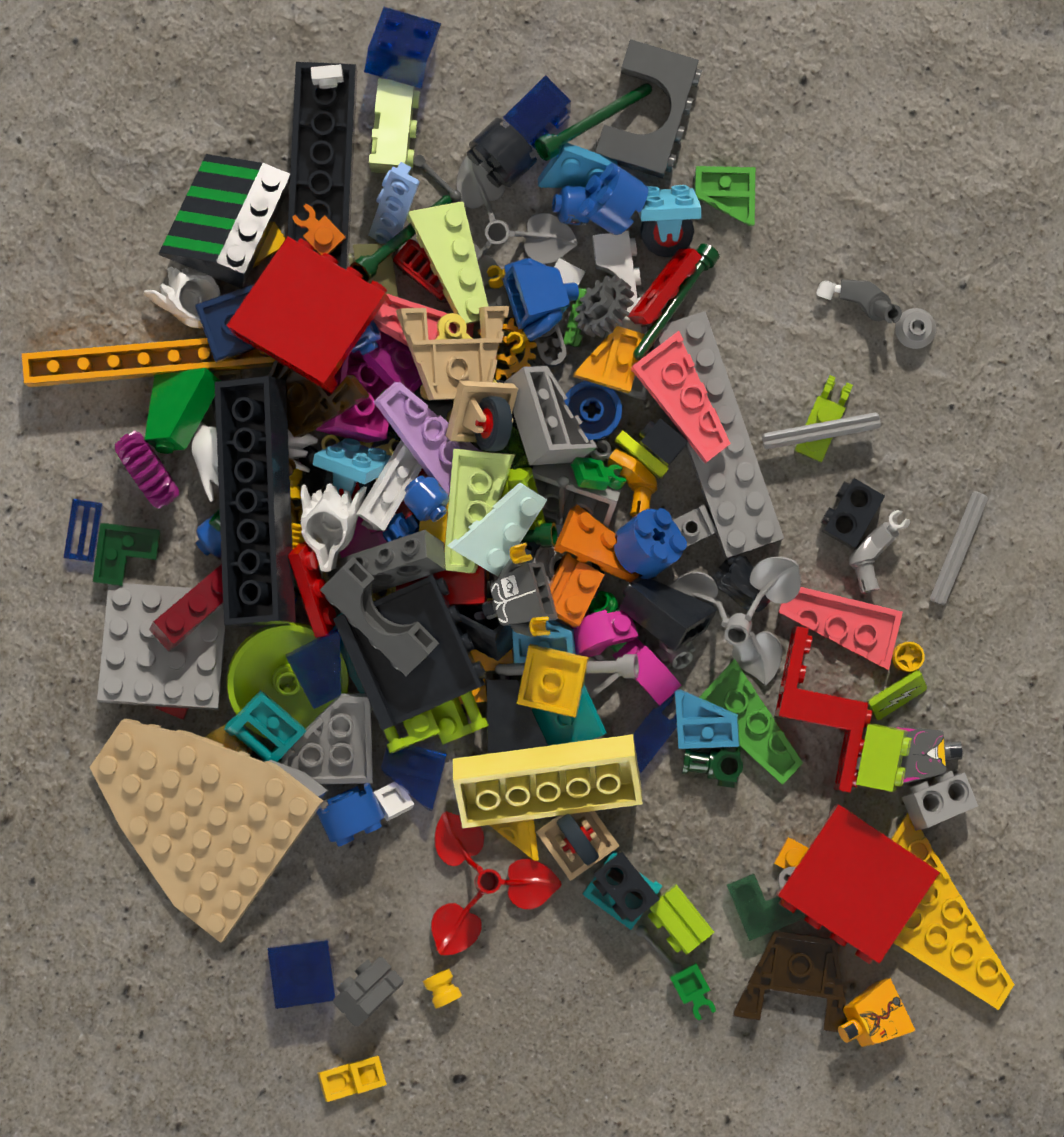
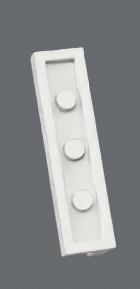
M402 440L397 445L356 513L364 519L362 525L368 529L380 531L386 529L404 499L406 486L418 476L422 469Z

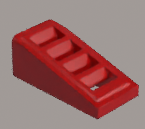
M412 238L409 239L393 258L394 264L407 276L442 301L445 297L442 291L444 289L442 284L440 283L437 288L433 286L439 279L438 276L433 273L428 280L424 279L432 270L430 267L431 262L424 248H421L419 243ZM424 259L427 260L422 268L416 272L415 270Z

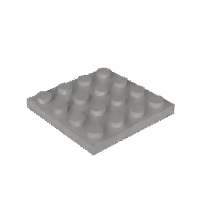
M123 583V586L108 584L97 701L101 703L219 711L226 635L223 604L210 614L189 636L168 652L151 633L149 628L155 619L192 588Z

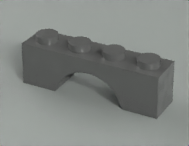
M352 557L320 591L325 595L329 603L336 606L347 617L351 625L357 627L368 638L373 647L379 649L390 660L395 669L407 676L433 651L439 642L419 622L402 625L384 618L378 612L372 600L371 590L375 578Z

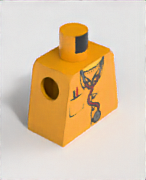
M891 978L874 982L847 1004L843 1011L848 1022L838 1027V1033L844 1042L848 1043L857 1038L862 1047L878 1044L915 1031Z

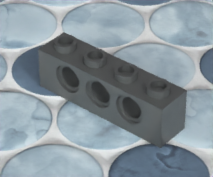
M422 530L337 559L335 569L328 572L323 571V579L327 583L354 557L375 578L371 594H375L446 570L444 542L426 530Z

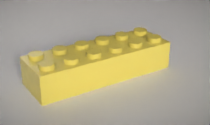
M633 734L453 759V783L462 828L643 804Z

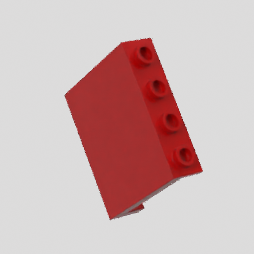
M287 236L227 324V327L237 338L332 393L338 385L334 378L335 374L383 303L390 307L392 302L386 294L388 290L376 281H372L371 284L362 279L363 275L354 268L348 266L347 269H344L328 253L324 252L321 256L313 251L315 248L301 238L296 241Z
M835 804L829 813L831 815L776 895L782 898L779 904L792 913L796 909L805 913L807 916L804 921L816 929L820 930L823 925L832 933L829 938L841 946L845 947L849 943L857 948L855 955L868 964L872 960L880 964L940 872L841 805Z

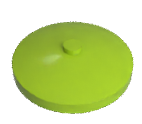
M273 624L252 633L237 648L228 668L227 689L236 715L262 690L306 729L340 694L348 693V672L340 650L328 636L315 638L312 627L306 624ZM247 721L244 724L254 733L267 738L250 722Z

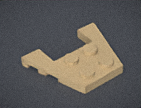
M509 306L479 308L481 338L429 340L426 308H401L396 310L398 320L429 400H454L459 380L493 382L498 361L496 360L499 343L503 339L504 332L502 328L505 318L508 317Z

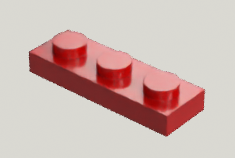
M694 248L678 249L627 317L634 324H651L661 316V309L667 301H670L679 292L678 287L684 279L694 273L696 264L702 256Z
M306 542L298 543L289 553L288 558L315 638L324 637L336 625L333 620L336 617V612L325 595L320 591L326 582L321 578L316 553L312 551V548Z

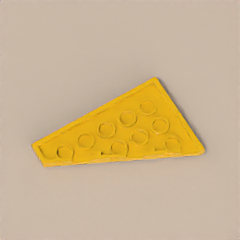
M906 813L890 839L940 873L894 941V944L999 1010L1015 984L1004 969L1000 959L992 949L985 934L932 849L928 839L922 830L915 831L909 814Z

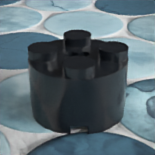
M495 118L469 143L470 150L467 151L469 159L477 166L481 164L488 172L486 175L488 180L497 188L501 185L511 187L537 162L536 157L531 159L529 155L533 149L526 139L513 126L509 125L505 128L500 125L503 121L501 118Z

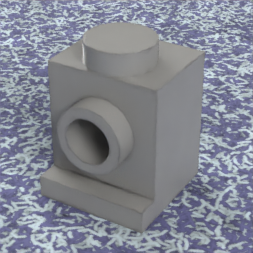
M705 505L673 520L682 536L685 537L687 547L717 532ZM687 523H695L697 531L695 533L687 532Z

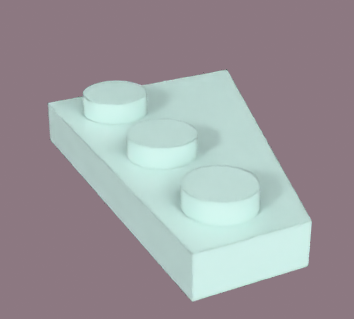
M519 483L492 506L490 513L482 520H476L468 527L470 530L459 540L454 539L447 546L499 577L500 572L510 559V548L520 544L547 499Z

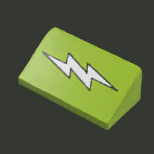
M920 670L912 671L867 700L868 707L872 710V714L877 720H881L927 690V685Z

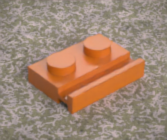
M569 553L562 557L549 586L558 618L577 628L580 626L605 574L586 563L576 560Z

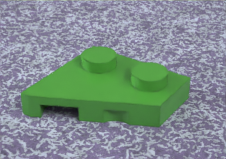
M695 167V194L698 200L748 226L755 225L756 167Z

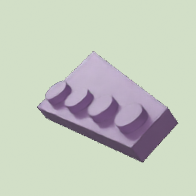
M394 382L374 403L429 477H434L449 495L453 449L482 450H478L470 442L450 441L446 437L449 422L443 417L437 416L428 408L426 403L402 383Z

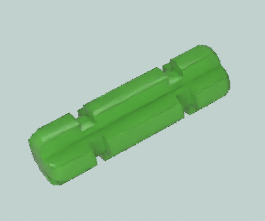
M578 288L579 297L575 300L576 304H572L567 324L569 332H565L563 340L564 344L572 347H579L583 335H580L582 330L577 327L578 323L574 318L579 315L575 309L582 305L579 299L587 293V290L584 288Z

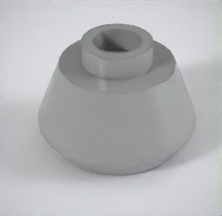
M919 308L908 309L902 313L900 320L896 322V336L904 346L911 349H920L930 344L934 339L936 323L927 311Z

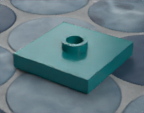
M583 685L579 709L575 718L530 707L548 746L593 740L607 733L585 685Z

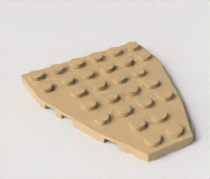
M126 718L117 726L91 764L90 769L120 828L172 904L222 943L324 801L273 762L260 761L250 757L248 753L233 751L223 747L224 744L188 731L164 729L159 725H145L139 721Z

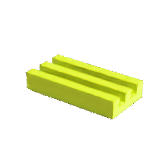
M623 430L616 437L615 443L628 454L637 458L657 478H662L669 470L667 466Z

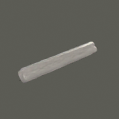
M869 413L764 433L762 441L764 448L768 450L878 429L881 427V421L878 413Z
M973 492L930 596V600L937 604L944 605L947 602L987 503L988 497L980 492Z

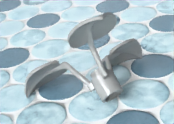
M468 156L465 157L457 176V191L461 193L460 200L472 209L485 204L490 220L485 229V236L488 241L481 251L474 244L483 286H486L488 281L493 279V277H488V268L496 265V261L485 253L492 244H502L509 236L526 237L527 239L524 244L525 252L531 259L542 264L557 261L577 246L578 242L571 228L567 224L561 223L558 217L552 214L540 213L531 216L527 223L528 232L510 231L507 223L502 220H496L490 201L498 200L503 195L506 186L495 187L486 176L488 172L481 164L477 166Z
M770 557L756 564L750 575V583L760 592L757 594L746 615L737 613L729 619L721 600L715 598L719 588L711 576L702 572H690L667 585L713 607L716 605L722 618L721 625L726 627L725 639L734 646L732 655L741 669L756 677L764 685H767L772 680L781 663L782 645L779 639L771 632L762 631L755 635L751 631V619L764 595L770 601L779 604L788 603L798 595L801 587L799 564L796 561L786 557Z

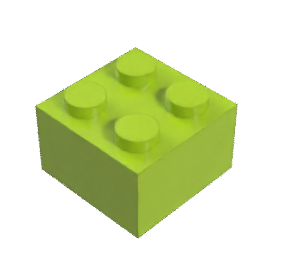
M868 724L856 785L890 792L895 791L897 786H903L906 768L901 767L903 756H909L912 738L907 737V730Z

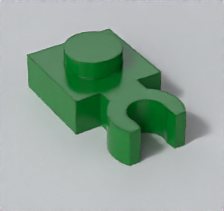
M576 457L571 464L577 484L581 488L605 491L609 486L620 490L627 481L626 478L618 477L622 471V467L619 465L604 467L602 460Z
M696 962L669 976L684 1004L690 1001L693 1002L692 1012L697 1020L702 1019L699 1013V1008L702 1005L709 1006L712 1013L716 1012L714 1003L703 995L711 990Z

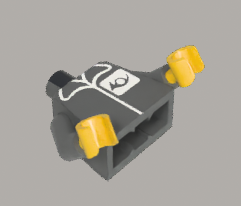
M523 543L510 548V560L500 572L498 580L491 584L490 589L493 600L483 603V613L489 620L498 617L502 626H511L512 630L519 634L532 638L550 635V631L546 630V621L556 620L558 616L544 564L526 563L532 560L533 557L531 554L526 555L525 547L527 544Z

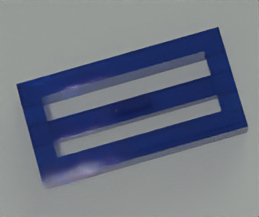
M78 499L72 500L63 558L95 562L103 503ZM79 506H83L84 511L77 554L72 553L78 509ZM95 508L88 555H84L90 510Z

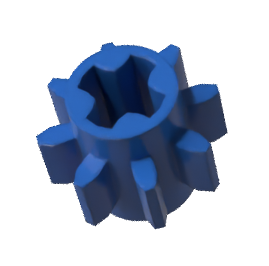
M373 320L352 349L353 353L360 350L361 354L365 355L378 347L376 341L381 338V334Z
M398 513L392 517L386 527L387 530L382 534L386 542H390L418 532L419 525L413 515L406 518L403 513Z

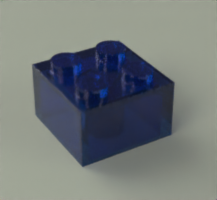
M383 7L368 46L364 72L422 89L437 48L441 23Z
M545 75L503 116V127L513 126L526 139L531 148L535 149L536 139L549 134L554 127L559 130L571 118L569 116L571 113V100Z
M330 938L268 947L275 1009L330 1002L337 996Z

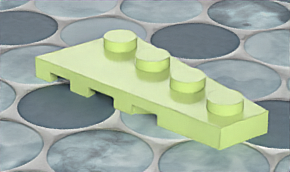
M463 201L409 211L407 221L412 224L417 234L416 239L420 247L424 248L431 262L430 267L434 275L438 276L444 288L442 291L453 313L460 315L466 324L479 322V308L487 307L488 303Z
M453 449L445 541L446 570L476 573L478 564L447 545L454 539L459 540L470 530L468 528L476 520H482L492 511V506L501 498L515 456L514 454Z

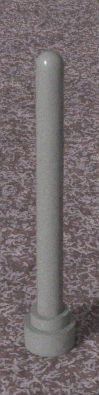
M624 654L623 657H618L617 661H588L586 674L617 673L618 676H623L624 679L638 678L637 654ZM525 663L498 664L495 672L496 674L507 676L523 675Z

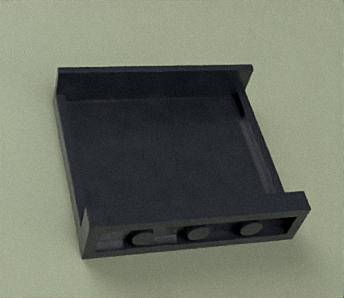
M431 574L423 580L373 602L378 612L387 620L402 625L419 622L439 642L433 651L407 676L395 669L390 660L379 649L373 647L368 638L357 627L351 625L344 614L333 618L382 730L485 685L483 679L487 675L480 661L475 662L471 653L474 650L472 640L468 633H462L458 624L462 622L460 613L455 605L450 606L446 595L450 594L449 588L444 578L438 579L437 574Z

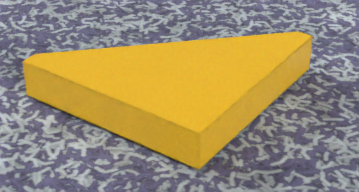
M534 819L490 825L534 861L539 860Z

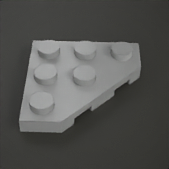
M366 693L340 694L305 729L306 732L281 758L282 764L305 772L319 784L373 783L371 704Z

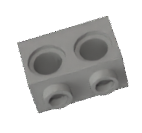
M948 771L935 777L937 783L928 786L927 781L910 787L912 793L902 797L915 831L929 828L978 807L965 772L954 775L952 771ZM949 787L954 791V800L948 794ZM924 798L928 800L930 805L928 811L923 806Z

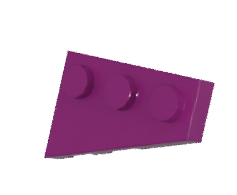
M399 341L390 343L379 350H373L362 357L389 387L394 382H400L414 393L422 384L409 347Z

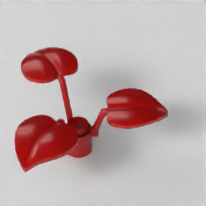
M448 811L441 815L435 829L434 841L436 852L440 859L449 866H458L466 860L478 873L474 879V885L478 892L464 910L456 903H448L440 906L433 914L431 932L438 954H457L475 943L481 933L482 922L477 915L469 913V911L484 894L495 893L501 885H509L508 897L510 901L518 908L528 910L544 904L562 886L561 881L551 869L532 859H520L511 863L508 867L509 880L501 879L499 873L493 869L483 870L470 857L479 854L483 848L484 833L481 827L462 828L460 815Z

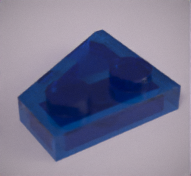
M338 629L329 632L327 636L319 637L286 654V658L313 709L341 696V636Z
M414 745L390 753L386 747L381 771L427 810L433 811L447 754Z

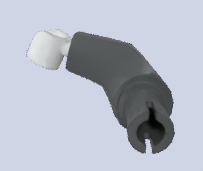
M841 279L840 285L830 281H822L819 284L818 296L831 300L834 291L838 292L839 299L858 303L862 311L874 321L885 320L888 323H892V321L896 323L901 318V308L896 304H892L888 295L870 281Z

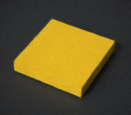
M530 644L528 646L517 704L575 718L579 709L589 657Z

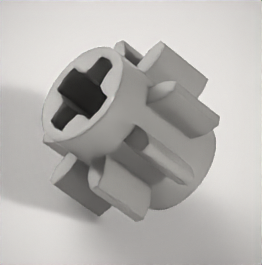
M660 640V649L656 651V654L667 669L671 665L675 669H682L691 662V653L695 651V648L690 641L678 650L673 651Z

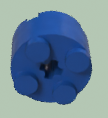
M610 163L599 177L593 175L589 179L585 188L589 192V197L581 204L579 213L614 235H620L634 222L630 219L634 211L636 210L640 213L648 196V187L615 163Z
M584 380L574 385L566 393L567 399L564 402L573 416H579L582 424L579 426L588 441L593 439L594 442H598L614 433L622 415V403L614 389ZM590 404H594L595 410L600 411V414H595L594 418H588V413L583 412V408L588 409Z
M663 508L643 510L619 528L615 534L617 536V543L614 544V551L620 564L631 574L636 572L643 575L640 577L643 579L656 577L675 563L687 547L685 537L682 536L670 513Z
M370 783L364 784L365 790L360 791L358 786L328 799L329 805L324 809L320 806L316 813L329 841H336L338 847L353 841L354 834L362 830L365 831V834H368L382 827L381 819L385 815Z

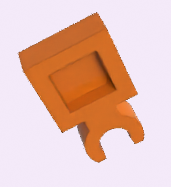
M305 204L304 208L309 212V218L305 221L300 220L296 215L292 218L298 227L309 230L303 237L321 256L324 252L330 255L346 237L325 215L318 221L314 209L310 205Z

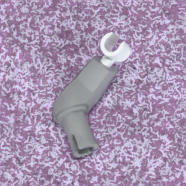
M897 510L892 512L889 516V522H884L871 532L849 556V566H852V569L856 571L861 594L880 589L873 564L879 555L899 536L900 533L897 529H906L910 525L909 519H905L898 525L897 517L903 511Z

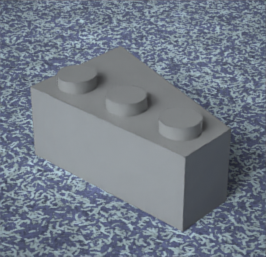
M548 366L523 367L504 382L512 383L518 388L513 413L529 465L572 463L576 457L584 458L597 448L593 439L588 441L579 425L582 424L579 416H573L564 402L567 397Z

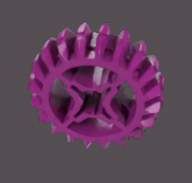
M134 430L130 434L127 433L121 437V440L115 443V452L148 501L158 509L173 502V499L179 496V489L154 450L144 440L142 434Z

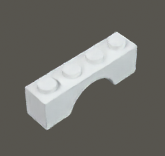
M625 231L620 235L612 233L593 235L592 242L596 269L605 271L612 276L617 275L620 279L622 278L631 286L630 290L634 292V296L630 298L634 304L626 310L630 313L641 299V297L637 298L636 286L641 285L639 267L633 268L632 256H637L635 238H629V231ZM627 316L622 320L620 327L643 334L647 333V327H641V324H634ZM608 331L605 332V338L610 334Z

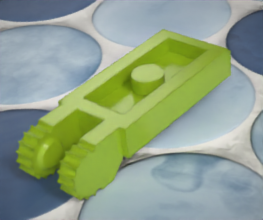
M829 375L821 395L816 398L805 425L841 419L846 408L844 405L853 385L846 383L840 392L841 396L838 403L832 402L827 397L835 385L836 377ZM832 438L796 444L794 451L822 463Z

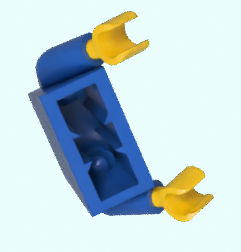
M531 258L507 264L504 269L492 265L487 270L488 277L498 275L497 278L488 281L491 288H500L503 284L505 285L518 329H524V332L521 334L519 332H511L507 336V343L515 339L520 340V343L511 349L513 353L522 352L525 348V341L530 340L532 342L549 332L562 320L563 313L569 307V301H575L579 297L577 284L574 282L563 283L558 268L546 266Z

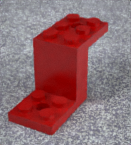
M793 627L774 716L845 730L833 789L851 793L852 787L857 788L856 783L859 769H856L858 757H862L865 742L864 739H861L863 728H867L868 724H870L872 710L867 709V702L797 688L798 684H803L806 666L802 665L803 655L810 652L812 636L808 635L809 628Z

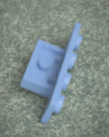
M400 162L397 168L392 167L388 171L382 182L383 188L376 200L379 205L368 236L374 238L379 244H386L403 230L419 185V180L409 175L411 167Z

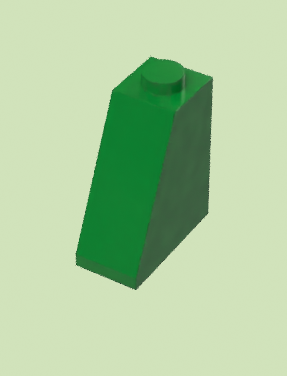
M206 368L154 375L144 440L153 446L157 452L163 454H171L173 451L186 449L215 397V382H220L221 380Z

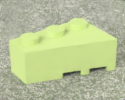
M378 78L374 129H372V152L369 155L371 172L388 173L392 167L397 168L400 162L413 168L415 150L409 149L410 138H416L417 120H412L413 108L419 109L420 91L415 90L414 81Z

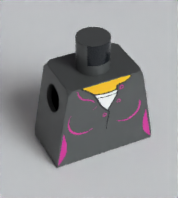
M892 726V728L907 730V737L912 738L909 756H903L901 767L906 768L903 784L945 774L946 761L962 760L961 741L944 743V733L941 730Z

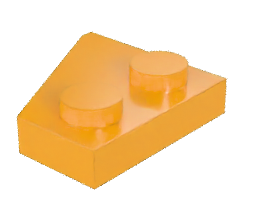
M616 326L613 333L609 334L574 372L573 377L621 392H631L635 374L630 368L639 361L633 357V352L645 334Z

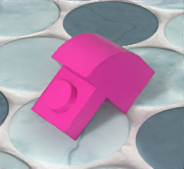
M606 610L584 617L577 628L569 626L574 629L576 655L585 657L600 655L608 646L633 641L638 637L633 619L622 610L607 613Z
M638 638L627 642L618 652L612 655L617 661V658L623 657L624 654H637L639 675L638 678L634 679L659 705L665 702L682 686L667 667Z

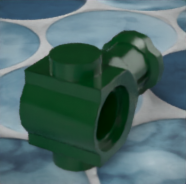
M740 746L722 747V750L711 748L709 753L685 749L682 774H687L688 771L705 773L708 779L718 780L717 786L735 788L737 777L743 770ZM727 757L733 758L737 763L736 771L730 775L724 774L721 770V762ZM692 760L705 761L706 763H693Z

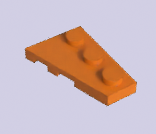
M578 504L569 510L554 551L561 554L566 551L576 555V560L586 563L590 561L598 564L602 571L628 582L634 581L639 576L636 572L632 574L628 572L617 559L614 551L617 536H615L613 531Z

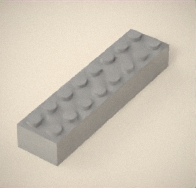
M703 311L668 323L651 348L654 350L676 332L680 331L687 353L691 355L698 377L703 382L712 407L715 408L731 443L706 464L689 443L686 444L687 452L710 518L717 530L716 535L726 560L784 539L708 317L706 312Z

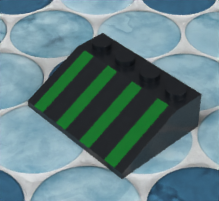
M206 154L159 251V255L242 289L287 195L290 174L261 162Z

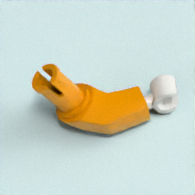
M598 441L596 445L602 448L605 453L593 450L591 457L602 461L608 459V467L610 465L621 466L622 471L619 475L626 478L629 487L634 491L630 516L635 517L643 510L650 509L651 495L658 490L655 476L637 458L618 448L612 452L611 446L607 441Z

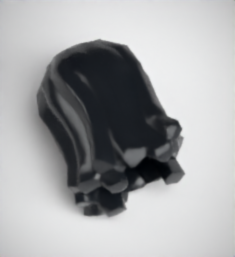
M746 556L731 557L720 565L719 568L722 572H716L712 578L720 590L745 610L749 611L757 594L760 592L750 583V575L754 567ZM766 595L762 597L755 612L762 611L770 603Z

